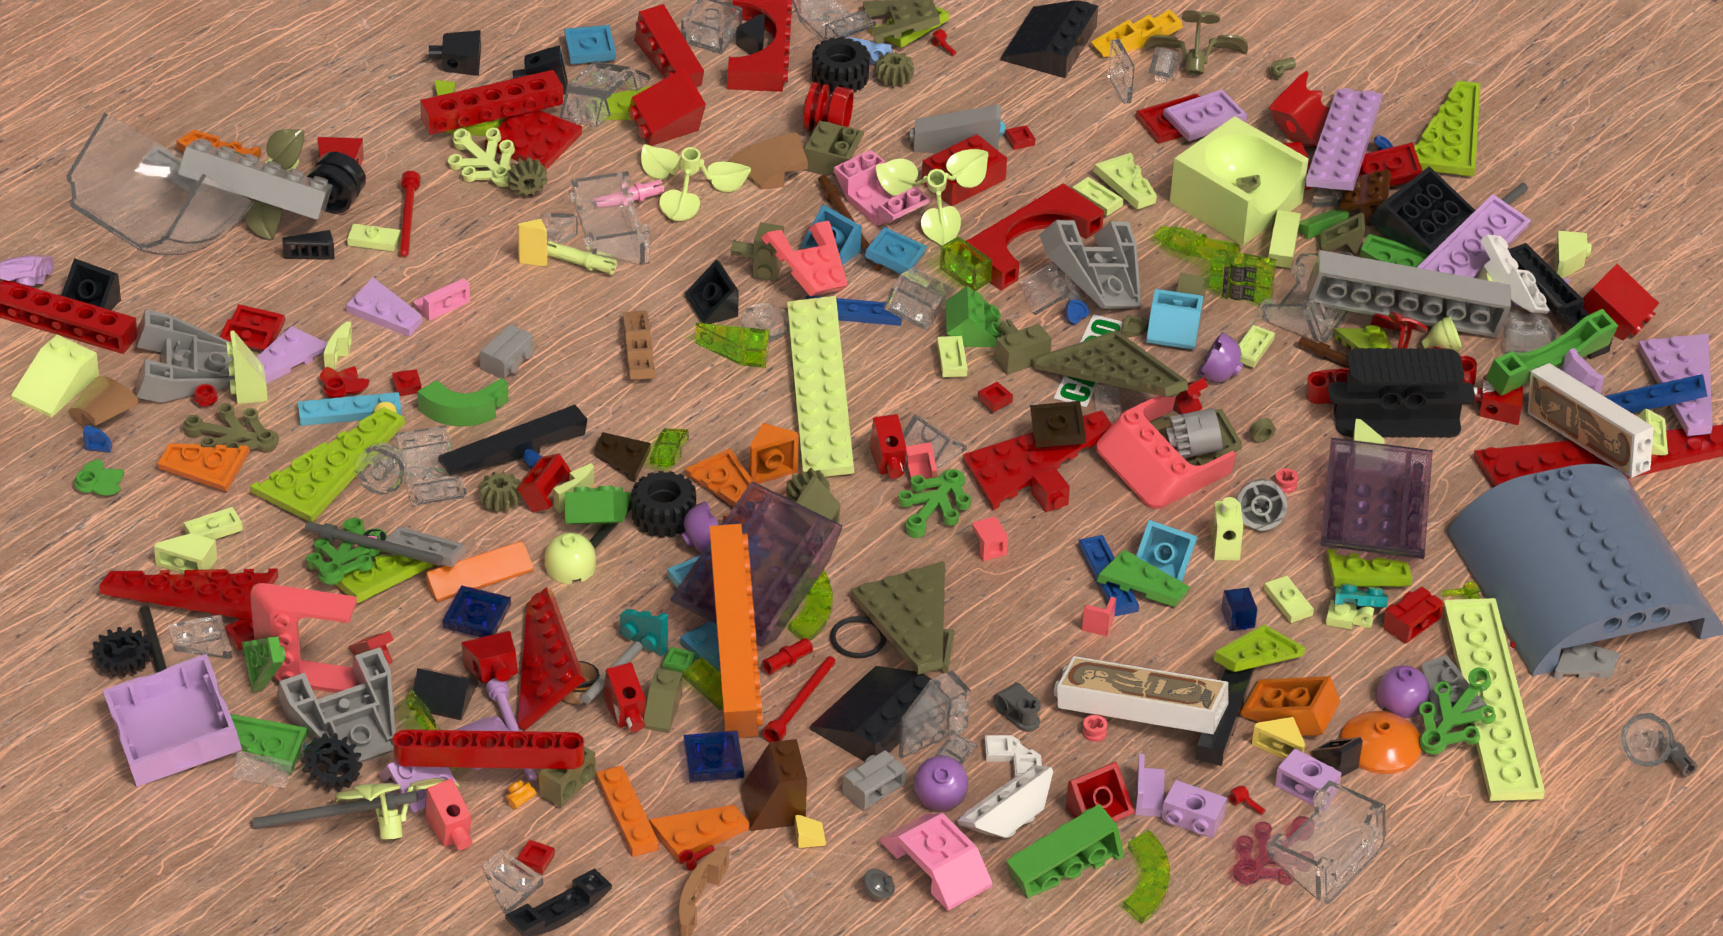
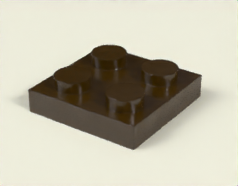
M1080 401L1030 405L1035 448L1086 443Z

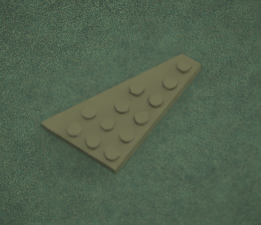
M1117 330L1032 358L1033 368L1037 370L1154 395L1173 397L1177 396L1179 392L1188 390L1186 379Z
M943 561L851 588V598L918 675L943 667L946 574Z

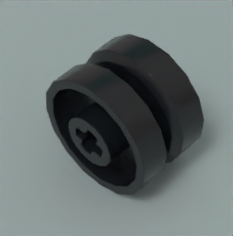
M327 152L321 156L315 167L307 175L309 178H314V176L325 178L328 180V184L333 185L325 212L332 214L347 211L366 184V175L362 167L355 159L340 152Z

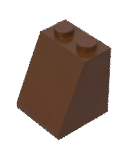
M797 739L769 742L741 786L751 831L794 826L795 815L806 817L807 777Z

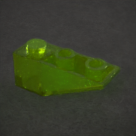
M696 323V344L741 366L766 368L770 346V330Z

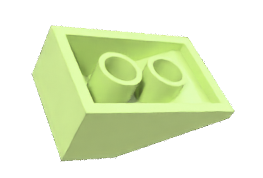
M56 335L40 349L13 391L11 398L52 418L99 376L97 353Z

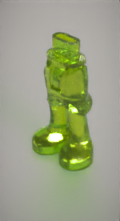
M1162 225L1154 235L1155 239L1162 241V245L1172 251L1184 254L1190 258L1194 256L1207 260L1210 263L1211 274L1217 278L1223 277L1224 266H1231V264L1234 266L1240 256L1241 248L1238 243L1208 238L1206 234L1196 233L1191 229L1183 227H1167Z

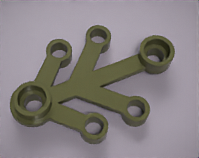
M224 403L219 406V417L225 420L229 427L203 422L198 415L188 416L183 423L184 434L187 437L197 438L202 436L204 432L222 436L217 439L212 436L202 438L201 447L226 445L227 448H239L240 445L249 446L250 450L257 448L260 452L268 453L275 450L279 443L278 434L263 427L258 420V411L254 408H247L243 411V422L250 425L254 432L246 431L234 415V406L230 403ZM240 440H245V441H247V442H244V443H242V444H239V443H238V441H240Z

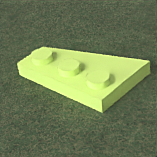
M1132 153L1095 164L1093 172L1136 209L1156 203L1157 195L1148 180L1142 177L1139 165H1135L1133 162L1134 157Z

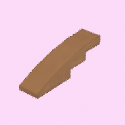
M647 311L623 312L630 379L655 378Z

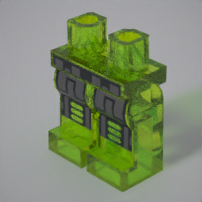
M1229 250L1227 256L1214 254L1211 270L1223 272V274L1212 273L1209 288L1221 291V298L1228 300L1230 297L1237 301H1251L1258 303V308L1268 310L1274 291L1276 259L1244 253L1236 254V251Z

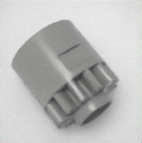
M1214 408L1170 417L1171 426L1165 428L1166 438L1183 458L1222 451L1221 432Z

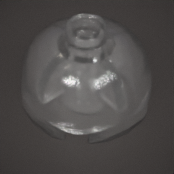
M387 442L373 443L360 453L355 463L356 475L359 474L364 488L375 494L386 495L388 492L396 491L402 485L408 474V462L405 454L399 447Z
M1652 713L1637 714L1629 718L1620 728L1617 738L1618 748L1622 756L1631 764L1639 767H1653L1666 761L1674 746V735L1667 721Z

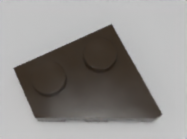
M602 432L594 448V456L608 463L616 471L621 469L628 474V480L635 482L651 451V443Z

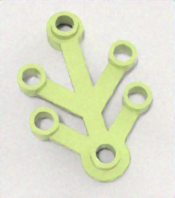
M490 128L487 130L488 144L486 153L473 142L469 131L465 129L456 130L452 137L455 148L458 150H468L476 158L462 159L461 155L453 154L448 158L450 168L453 170L464 168L462 176L466 182L492 180L499 187L508 186L507 170L511 169L509 166L510 160L515 151L513 142L511 140H504L500 143L499 148L502 157L500 164H497L494 160L498 142L501 140L499 129ZM487 167L490 171H476L475 168Z

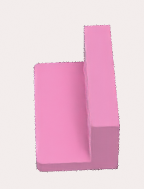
M463 278L415 300L414 307L429 321L470 302L469 282Z

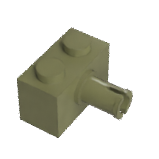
M760 222L754 244L733 240L731 256L752 258L753 278L777 281L783 261L776 257L775 253L777 251L770 242L766 245L761 237L767 232L782 230L784 233V226Z
M1006 319V322L1003 320L998 325L999 332L1004 336L996 338L995 361L1007 375L1032 367V358L1051 352L1052 338L1040 324L1018 330L1010 319Z

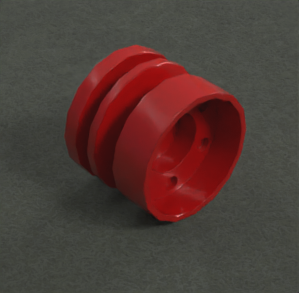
M813 82L806 96L803 108L804 129L812 131L814 126L816 128L819 121L849 127L854 104L853 89L837 86L833 95L830 96V86L828 84H824L821 89L820 83Z

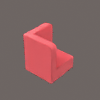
M931 442L907 446L906 460L910 478L915 475H921L925 479L937 477V468Z
M996 516L973 522V529L980 539L979 555L983 561L1007 555L1008 535Z
M1110 598L1106 609L1086 605L1083 612L1082 630L1107 637L1114 621L1116 598Z

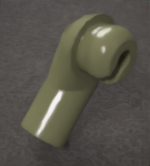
M1290 57L1273 61L1269 74L1274 79L1282 78L1285 70L1296 67L1295 59Z

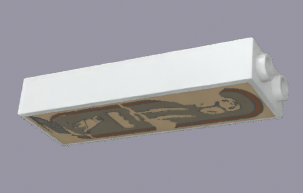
M1550 363L1530 371L1529 415L1631 478L1650 470L1654 430L1652 425Z
M1073 656L1069 665L1064 667L1061 680L1055 684L1054 696L1058 698V708L1214 734L1228 706V682Z

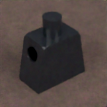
M480 30L445 33L442 45H429V59H442V70L444 72L479 76L481 58Z
M560 45L526 55L524 57L525 69L512 71L514 79L554 70L563 85V95L568 94V78Z

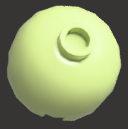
M563 533L553 538L544 554V565L548 576L557 582L572 584V580L580 578L582 582L591 577L596 569V554L590 541L581 534Z

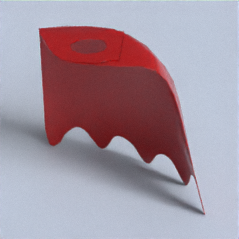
M1305 71L1269 106V111L1278 127L1288 138L1294 142H1302L1303 146L1317 148L1330 107H1326L1321 103L1322 91L1307 89L1308 71Z

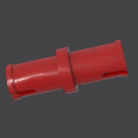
M802 638L791 646L781 647L778 653L762 661L764 671L768 675H772L786 666L791 667L795 665L798 659L813 652L812 643L809 639Z

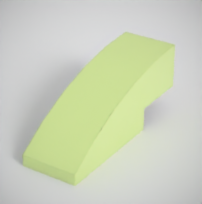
M1277 210L1268 265L1292 268L1301 213Z

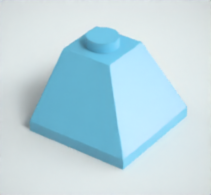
M1149 520L1136 556L1182 582L1198 536Z

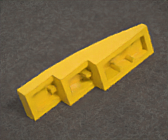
M1169 9L1155 18L1149 14L1135 23L1128 19L1091 41V44L1103 57L1113 56L1143 47L1150 36H1169L1183 28V24L1173 11Z

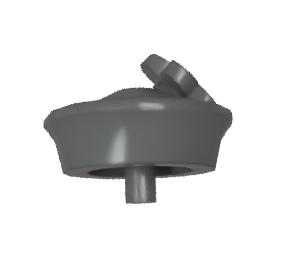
M870 869L865 873L863 888L867 895L875 900H883L893 895L895 886L892 876L879 869Z

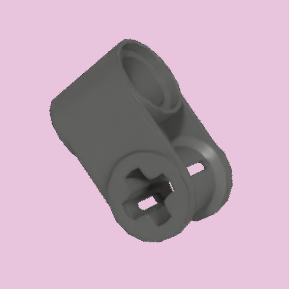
M1015 682L993 695V703L997 711L1007 717L1020 730L1030 732L1039 728L1040 718L1038 717V712L1041 708V702L1020 683Z

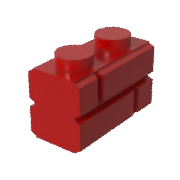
M1422 586L1414 592L1408 591L1396 605L1390 604L1384 612V630L1393 636L1396 635L1398 640L1406 644L1441 619L1444 603L1437 596L1431 595V592Z

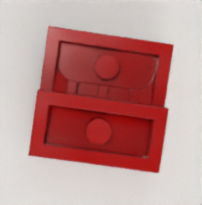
M238 304L232 319H227L220 337L231 342L230 331H235L249 349L263 352L277 339L286 319L284 314Z

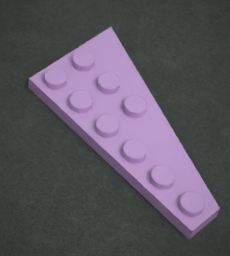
M1709 334L1674 336L1661 339L1653 338L1639 341L1638 350L1657 384L1700 374L1704 375L1708 397L1672 404L1670 407L1687 436L1711 434L1712 403Z

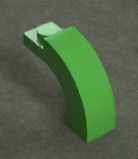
M502 378L473 393L451 391L437 380L417 391L418 410L428 418L450 426H474L491 421L496 418V409L509 402L508 382Z

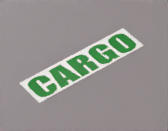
M1093 314L1080 342L1116 330L1120 332L1124 322ZM1064 375L1054 399L1065 402L1080 401L1081 406L1087 407L1098 382Z

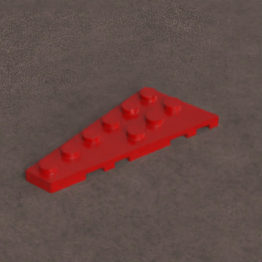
M268 568V573H254V569H244L242 573H229L226 569L184 570V574H170V570H160L159 574L145 575L142 570L109 571L99 587L100 594L115 598L121 597L138 602H150L162 606L184 608L189 611L196 610L213 615H224L249 620L252 617L250 594L253 586L259 583L274 584L278 578V568Z
M547 587L540 593L533 595L526 606L518 726L524 731L585 681L554 593Z

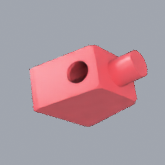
M453 778L428 787L425 818L443 846L455 843L458 850L468 848L473 842L470 837L471 815Z

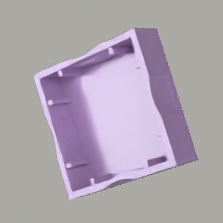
M207 654L175 664L156 674L138 677L103 690L137 787L242 750L236 728L226 702L222 698Z

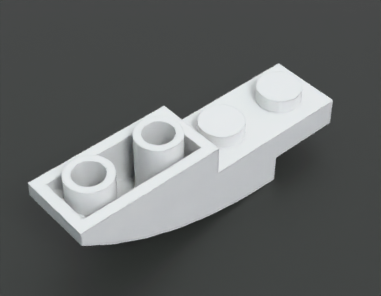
M1487 234L1483 237L1481 242L1490 258V261L1484 267L1493 281L1511 285V300L1519 306L1534 313L1547 314L1550 310L1546 305L1545 296L1535 284V277L1527 270H1518V263L1509 253L1507 242L1501 236Z

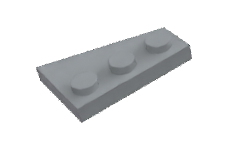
M1447 655L1422 663L1424 675L1430 685V701L1435 705L1437 712L1434 717L1437 726L1443 721L1440 700L1435 693V685L1441 681L1450 684L1452 689L1450 697L1452 708L1470 686ZM1442 688L1439 692L1445 693L1448 689ZM1477 694L1464 713L1479 710L1481 707L1487 706V704Z

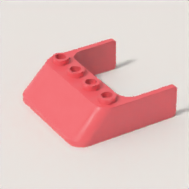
M1158 395L1123 412L1099 438L1096 444L1098 454L1143 503L1153 509L1163 508L1231 474L1236 458L1235 452L1231 451L1204 465L1194 466L1188 463L1150 421L1171 412L1176 396L1164 397Z
M259 583L253 586L250 596L254 640L278 636L280 646L282 645L285 649V661L274 675L278 681L305 673L313 690L337 693L358 685L352 667L301 660L298 621L301 618H316L349 623L357 603L355 596Z

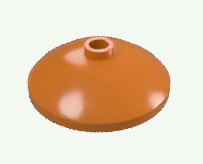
M1370 711L1353 717L1345 724L1341 734V739L1361 737L1363 743L1359 767L1373 773L1392 774L1404 771L1417 762L1422 750L1420 746L1421 736L1416 727L1405 718L1386 711Z

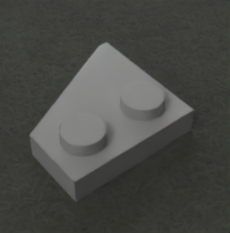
M1589 643L1565 648L1556 667L1554 678L1562 679L1563 674H1578V679L1590 677L1612 678L1620 653Z

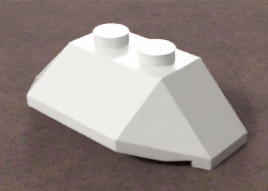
M1031 766L1026 772L1008 781L966 811L957 820L959 826L990 836L1001 838L1013 836L1019 827L1032 822L1035 816L1044 810L1053 775L1052 767Z

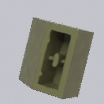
M819 121L804 148L808 160V169L804 171L821 175L830 174L834 171L835 166L852 158L864 136V131Z
M812 476L809 483L803 485L798 500L793 501L790 506L789 516H791V523L788 529V534L791 535L790 546L819 555L840 523V503L817 477Z

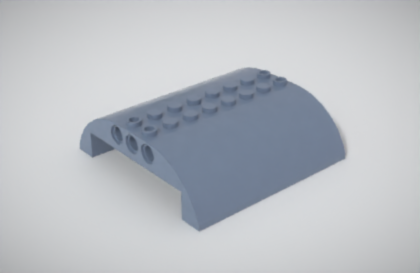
M1580 464L1511 479L1476 498L1459 514L1448 529L1447 535L1485 598H1496L1502 626L1510 640L1515 643L1516 650L1532 676L1555 672L1560 652L1563 648L1688 621L1700 640L1723 635L1722 622L1629 479L1619 470L1610 466Z

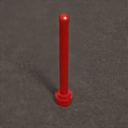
M406 171L402 174L401 186L405 190L399 254L402 257H407L409 254L414 194L420 187L421 181L420 175L415 171Z
M828 656L778 720L770 721L764 727L762 734L768 742L783 740L786 736V726L835 665L834 657Z

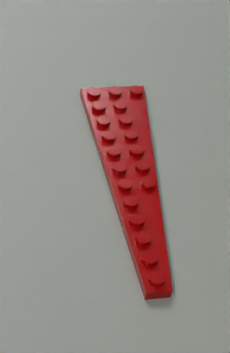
M1723 425L1712 426L1711 434L1687 436L1684 429L1666 430L1668 454H1651L1650 470L1637 476L1722 457ZM1571 440L1503 448L1488 447L1483 450H1475L1473 456L1493 488L1517 477L1573 465L1600 464L1614 468Z

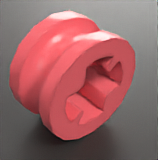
M1289 468L1278 470L1275 483L1280 485L1285 493H1291L1296 490L1297 472Z
M1099 715L1086 717L1083 722V736L1093 742L1103 740L1107 734V721Z

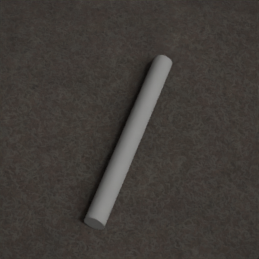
M637 641L634 642L609 668L629 663L643 649L642 644ZM606 671L581 696L584 703H590L604 689Z

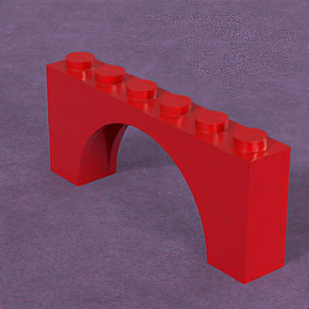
M733 0V19L748 21L760 14H765V30L771 34L774 40L770 45L757 53L741 57H729L727 90L783 92V83H788L789 55L785 54L790 53L791 27L789 26H791L792 0Z
M1063 183L962 243L960 262L1002 291L1018 281L1020 262L1012 256L1007 248L1016 237L1029 231L1046 229L1056 220H1074L1079 235L1087 239L1103 228L1104 210Z

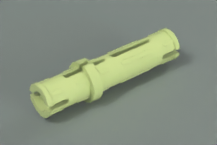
M553 241L548 242L547 256L585 266L590 271L595 269L613 275V270H616L617 261L615 259L602 257L594 251L586 252Z

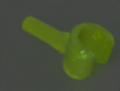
M1473 581L1466 583L1463 588L1443 590V596L1466 595L1468 599H1481L1480 589Z

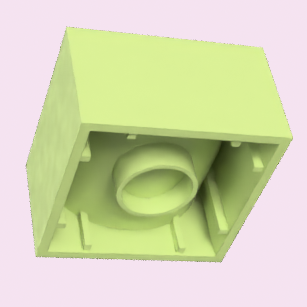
M1234 116L1174 158L1170 203L1243 246L1275 223L1277 210L1290 212L1303 202L1308 158ZM1260 175L1261 185L1257 189L1246 193L1237 187V178Z

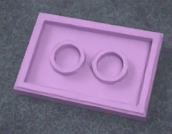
M1222 89L1165 108L1163 116L1188 141L1210 134L1234 116L1244 122L1247 121L1248 116Z

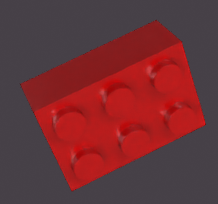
M978 134L922 160L921 179L924 176H928L929 172L934 169H940L952 176L946 168V164L952 155L969 149H979L988 152L986 175L978 186L965 188L960 186L956 179L953 181L947 179L946 188L941 192V199L950 206H954L1006 180L1007 157Z

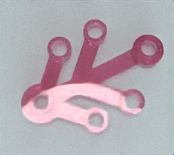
M1306 816L1296 817L1292 822L1291 832L1271 847L1272 826L1267 822H1258L1255 826L1254 835L1259 840L1260 856L1253 860L1251 857L1253 839L1245 835L1240 836L1236 843V850L1240 853V860L1234 866V878L1242 884H1254L1260 878L1277 879L1283 885L1292 884L1295 876L1293 868L1289 866H1283L1280 869L1263 867L1267 864L1296 865L1302 871L1310 870L1313 864V856L1310 853L1286 854L1283 852L1297 841L1304 842L1311 838L1314 831V822Z

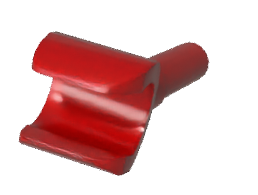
M937 29L933 33L934 38L931 39L932 45L935 47L941 46L954 56L956 51L945 41L947 39L946 32L942 29Z
M1237 786L1230 790L1232 794L1228 796V799L1233 805L1244 802L1259 814L1263 815L1266 810L1249 797V792L1245 786Z
M710 845L696 853L690 849L683 850L679 854L680 863L686 862L687 870L693 871L697 867V861L715 849L713 845Z

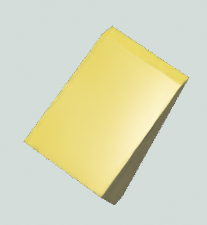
M1293 717L1259 722L1254 726L1253 746L1283 759H1286L1294 749L1304 753L1305 743Z

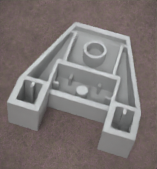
M1056 220L1039 234L1047 257L1101 308L1139 309L1141 307L1137 244L1129 222L1110 221L1094 235L1098 247L1083 246L1074 220Z
M145 309L137 329V347L161 352V362L144 360L136 381V396L148 401L163 403L192 396L195 394V389L202 384L212 385L215 390L230 387L229 380L234 379V376H229L228 361L233 360L232 357L227 355L226 342L229 341L169 314Z
M380 647L355 655L352 670L359 684L358 686L316 699L306 674L302 673L279 681L277 697L285 715L293 724L307 727L308 736L312 740L314 737L320 740L323 733H326L329 738H332L334 733H337L338 740L341 741L345 736L348 737V745L356 744L354 753H361L362 756L358 761L361 763L393 752L392 738L396 730L391 670Z

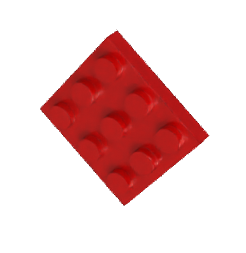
M541 110L511 116L497 128L500 131L501 140L498 142L496 153L502 155L499 148L500 143L504 140H511L515 148L511 159L519 161V158L526 161L528 157L532 161L538 159L547 170L582 135V126ZM486 139L485 148L487 149L488 140Z

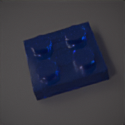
M461 585L442 620L443 628L477 637L496 634L511 606V597Z
M738 731L683 735L689 782L744 778Z

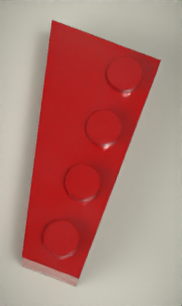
M661 4L639 11L634 41L662 76L667 78L675 72L686 68L695 86H702L704 69L665 5Z

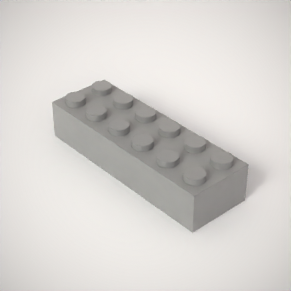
M198 138V141H192L185 148L178 175L318 220L325 213L333 185L328 184V180L318 176L309 178L304 176L305 173L297 169L284 170L281 169L282 165L279 163L268 161L266 164L258 161L257 156L251 154H244L242 156L236 154L234 149L226 146H221L220 149L211 146L212 142Z

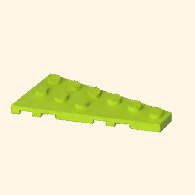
M1457 81L1450 91L1446 102L1439 108V113L1433 117L1422 134L1418 145L1414 146L1423 171L1430 166L1436 173L1474 176L1481 83Z
M383 407L359 421V426L349 432L344 430L337 434V439L328 444L324 442L291 461V466L281 472L278 470L269 474L270 478L260 484L255 482L250 485V491L307 521L314 522L406 424L405 418Z

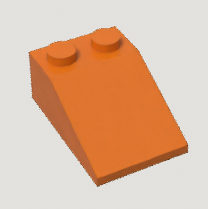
M1331 676L1259 679L1242 708L1241 715L1257 722L1293 717L1301 736L1323 735L1341 701Z

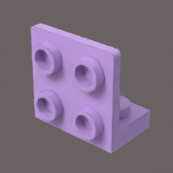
M394 761L379 773L384 783L393 779L395 784H399L401 786L399 789L400 793H407L410 783L425 779L438 778L449 780L453 778L454 782H456L448 767H404ZM427 789L418 790V802L409 803L408 807L413 814L426 808Z

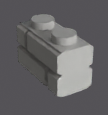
M508 325L480 351L481 370L490 374L493 373L494 376L502 379L506 378L511 372L515 373L520 363L525 359H530L534 353L532 334L525 330L520 331L514 325Z
M886 750L877 756L871 755L864 764L856 769L850 768L843 776L842 792L864 811L905 785V766L897 759L894 760V757Z

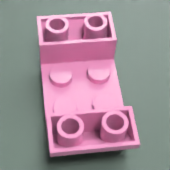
M869 150L834 167V173L843 193L853 207L876 226H879L930 203L931 198L916 186L894 197L888 194L881 186L876 173V166L886 162L875 152Z
M943 813L924 814L880 838V842L896 859L908 854L932 878L931 894L947 911L992 887V880L978 848Z

